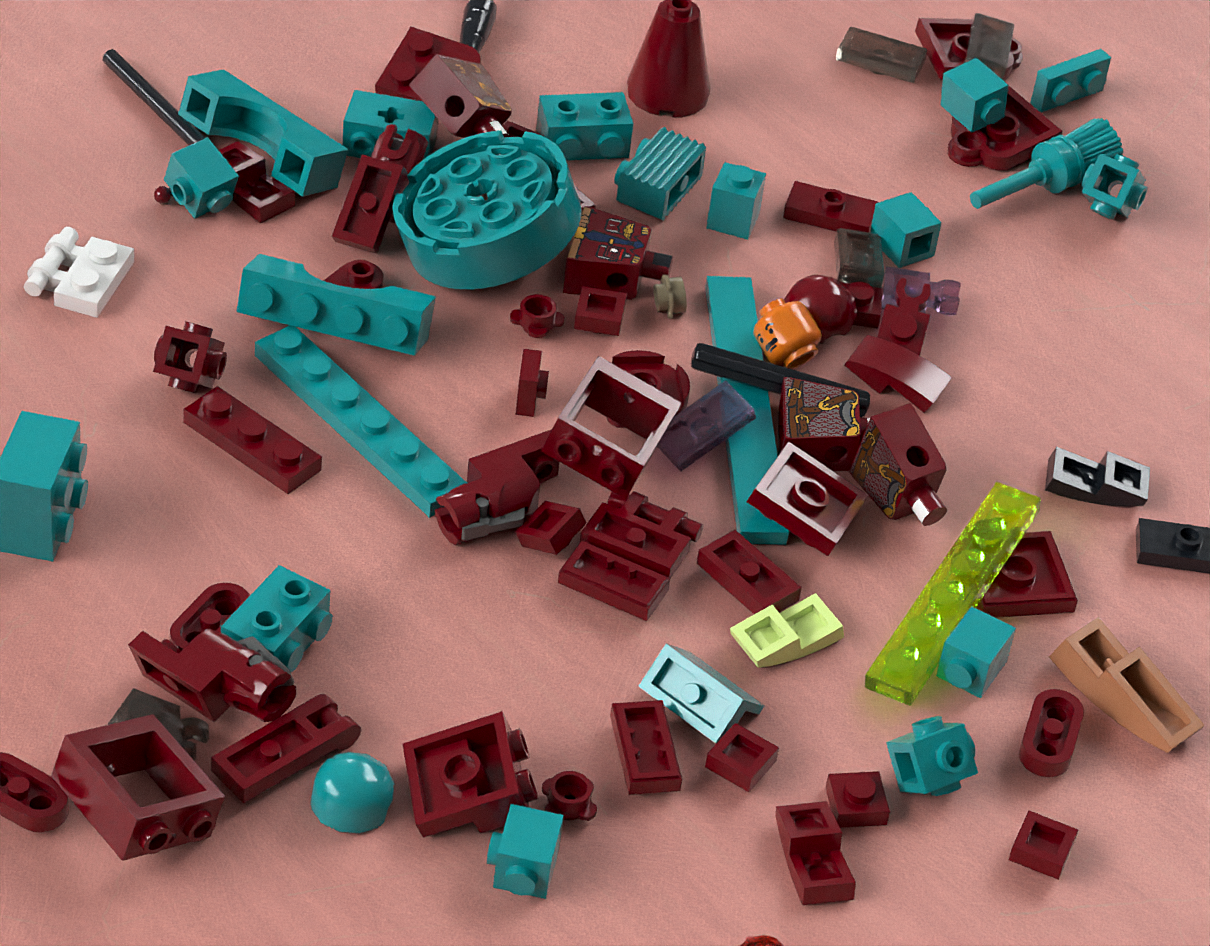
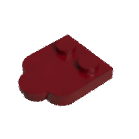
M918 19L915 33L940 80H943V73L975 58H978L1003 81L1009 77L1011 69H1016L1021 65L1023 55L1020 42L1011 36L1000 34L999 30L988 22L976 19Z
M410 27L376 82L375 93L422 101L409 84L436 54L481 64L480 54L469 45Z
M1008 85L1005 117L996 123L989 124L971 133L952 116V139L948 143L947 153L953 162L962 166L973 167L982 164L993 170H1007L1032 158L1033 149L1037 144L1049 141L1057 135H1062V130Z

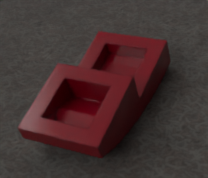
M238 141L219 149V152L239 175L232 200L251 217L262 223L295 206V192L266 173L264 157Z
M867 335L844 364L846 368L880 394L889 384L923 413L931 407L952 378L939 367L911 350Z
M828 802L776 806L775 816L782 848L802 906L854 900L856 881L840 850L842 831Z

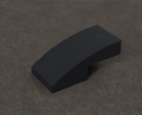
M1056 447L1048 459L1045 491L1093 504L1144 506L1148 500L1150 467L1109 451L1106 452L1100 463Z

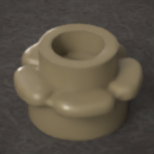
M662 275L661 284H655L653 287L655 306L657 311L666 310L667 317L673 319V314L684 313L687 309L684 282L681 276L669 278L668 275Z

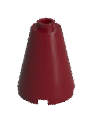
M663 0L659 4L628 76V97L637 107L649 114L659 116L660 110L673 111V118H682L696 114L708 102L710 81L701 12L699 7L691 0Z

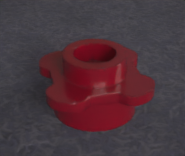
M533 294L522 299L520 310L515 309L511 311L510 321L514 325L522 326L529 336L543 338L550 329L562 327L565 322V316L561 312H556L557 305L553 299L545 295Z
M563 771L543 782L541 791L547 796L548 801L544 811L564 815V820L579 818L583 821H589L596 816L597 806L591 800L594 784L585 775L576 771Z

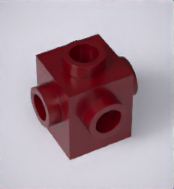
M185 321L183 330L165 326L164 333L158 339L155 347V366L153 372L169 376L168 386L196 393L198 384L213 388L215 379L219 380L225 370L227 353L223 352L225 342L211 338L213 329ZM197 351L194 365L192 367L190 364V357L194 352Z

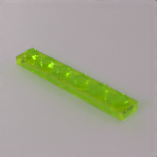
M999 482L995 483L865 674V688L909 706L912 705L938 666L944 642L970 607H977L1039 513L1040 497Z

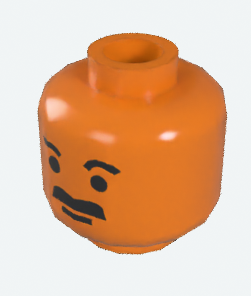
M779 298L768 303L759 311L761 318L755 324L753 334L770 363L780 366L785 365L786 368L795 369L804 365L818 354L817 346L821 341L822 334L803 303L799 301L785 303L783 298Z

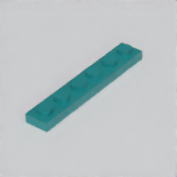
M289 325L255 341L254 356L429 518L435 515L436 509L444 507L440 506L436 501L438 496L467 483L298 328Z

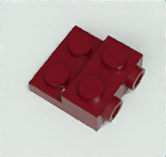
M503 711L402 744L415 823L423 838L470 822L475 823L480 834L505 826L511 804L529 808L528 802L538 799L535 783L529 769H521L520 761L530 758L524 735L520 728L511 729Z

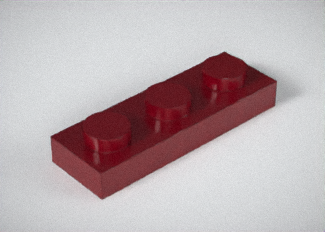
M218 386L183 409V423L287 494L322 470L321 455Z

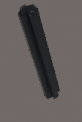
M698 343L692 353L691 367L700 372L779 395L781 394L784 377L854 390L859 394L860 417L865 416L870 405V393L865 390L704 343Z

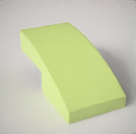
M816 593L781 613L771 605L730 628L731 635L758 668L799 659L844 638L843 625Z

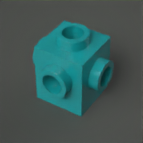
M1100 153L1096 163H1092L1088 167L1082 180V194L1092 203L1090 210L1112 220L1116 214L1128 219L1132 209L1138 210L1148 190V187L1144 185L1146 179L1138 169L1139 164L1119 154H1116L1113 159ZM1121 184L1122 187L1117 198L1111 196L1110 191L1112 187Z
M941 716L930 717L913 723L911 725L913 732L886 742L900 792L931 793L932 796L945 795L961 788L960 780L978 774L974 759L976 753L973 739L966 731L964 723H943Z

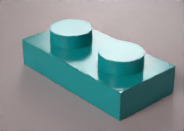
M1098 49L1039 70L1030 104L1042 113L1103 91L1112 57L1102 49Z

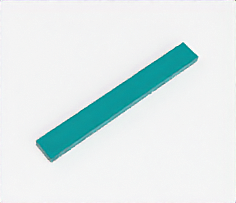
M707 276L705 291L712 345L764 361L762 349L753 334L754 326L758 319L752 278ZM717 376L737 532L751 544L787 545L789 530L776 521L766 518L758 509L747 503L756 486L778 457L768 391Z

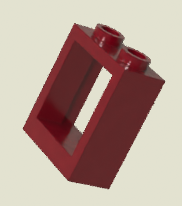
M598 356L559 415L541 452L626 499L664 437L682 403ZM626 393H631L635 399H630ZM585 405L646 439L637 456L574 422Z
M154 714L65 735L51 775L122 861L146 854H155L161 850L190 842H199L211 837L225 799V795ZM145 770L170 800L140 808L115 777Z

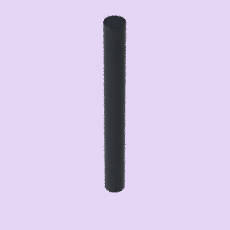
M110 49L105 52L102 58L103 62L188 145L206 138L191 123L178 115L179 111L116 50Z

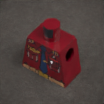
M584 206L579 226L567 256L563 293L580 295L582 286L627 293L626 300H632L637 297L643 277L661 281L662 275L670 277L673 256L649 251L652 233L649 226Z

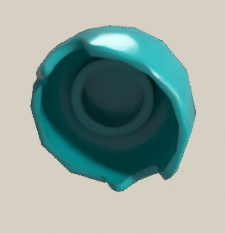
M354 752L336 754L333 758H328L322 764L315 776L311 796L312 811L322 824L339 832L362 833L376 829L385 822L387 811L393 801L394 781L387 766L368 754Z

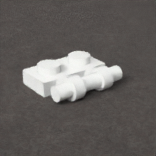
M64 227L60 234H55L50 238L45 246L46 254L44 257L37 259L29 268L24 290L31 296H39L43 289L54 292V306L97 318L133 265L134 248L91 237L85 247L75 245L79 238L77 231L71 227ZM60 265L70 267L68 272L58 270Z

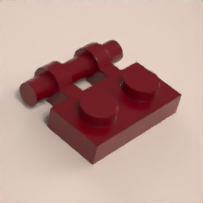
M633 491L626 499L611 492L608 503H601L581 531L580 542H587L671 579L688 554L690 541L697 542L703 531V524L689 519L687 512L675 507L669 511L649 503L648 496Z

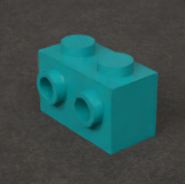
M624 92L539 95L536 131L554 142L563 152L566 161L629 158L633 120Z
M278 565L221 626V633L226 634L235 641L255 637L291 673L298 667L304 652L315 640L321 641L331 627L333 615L329 613L331 590Z

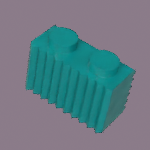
M666 127L661 128L651 140L644 138L637 148L635 157L630 162L627 160L622 161L616 171L614 183L618 185L616 201L664 221L669 212H672L678 202L701 179L706 146L704 143L698 144L696 139L691 141L688 136L683 138L681 133L676 135L673 130L668 132Z

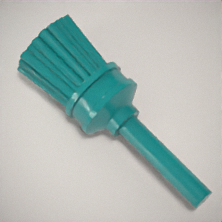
M1094 118L1066 136L1057 135L1049 141L1037 144L1033 149L1032 161L1027 169L970 194V202L973 207L979 209L1033 184L1043 186L1052 193L1065 191L1068 187H1074L1082 182L1088 167L1092 163H1096L1100 153L1113 159L1116 154L1122 155L1121 138L1118 137L1117 132L1113 130L1107 119Z

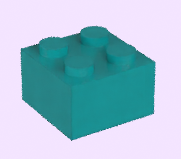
M21 411L0 457V552L53 562L61 542H69L74 526L73 513L76 508L82 509L84 507L88 493V480L82 479L81 476L85 467L88 448L87 444L81 443L79 421Z

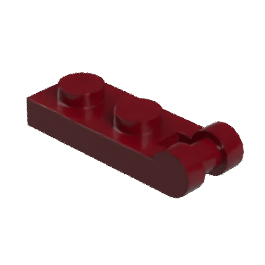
M319 694L211 757V771L245 803L337 748L339 750L348 749L358 740L361 734V727L350 716L342 717L337 712L338 705L328 695Z

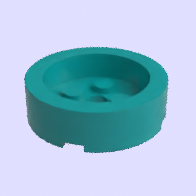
M502 130L485 132L444 146L426 157L407 175L408 185L402 193L395 194L393 201L394 220L414 269L426 280L439 286L453 289L494 287L517 280L538 270L555 258L571 241L579 226L582 211L568 164L561 149L550 139L527 131L524 132L522 137H504ZM487 193L488 199L484 200V198L479 195Z

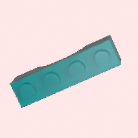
M224 69L188 76L178 113L186 121L208 135L232 137L261 148L275 161L271 176L301 196L338 187L348 148Z
M258 254L243 268L236 312L415 356L429 339L436 296L395 286L378 289H359L335 285L312 276L305 270L303 264Z

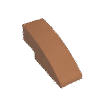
M1099 617L1067 637L1049 656L1068 680L1099 709L1142 740L1166 753H1169L1205 726L1139 646L1131 653H1128Z

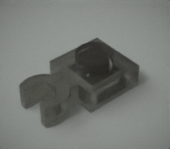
M133 688L108 725L154 714L191 758L195 760L196 743L188 741V739H196L207 743L209 740L208 723L193 717L180 719L179 705Z

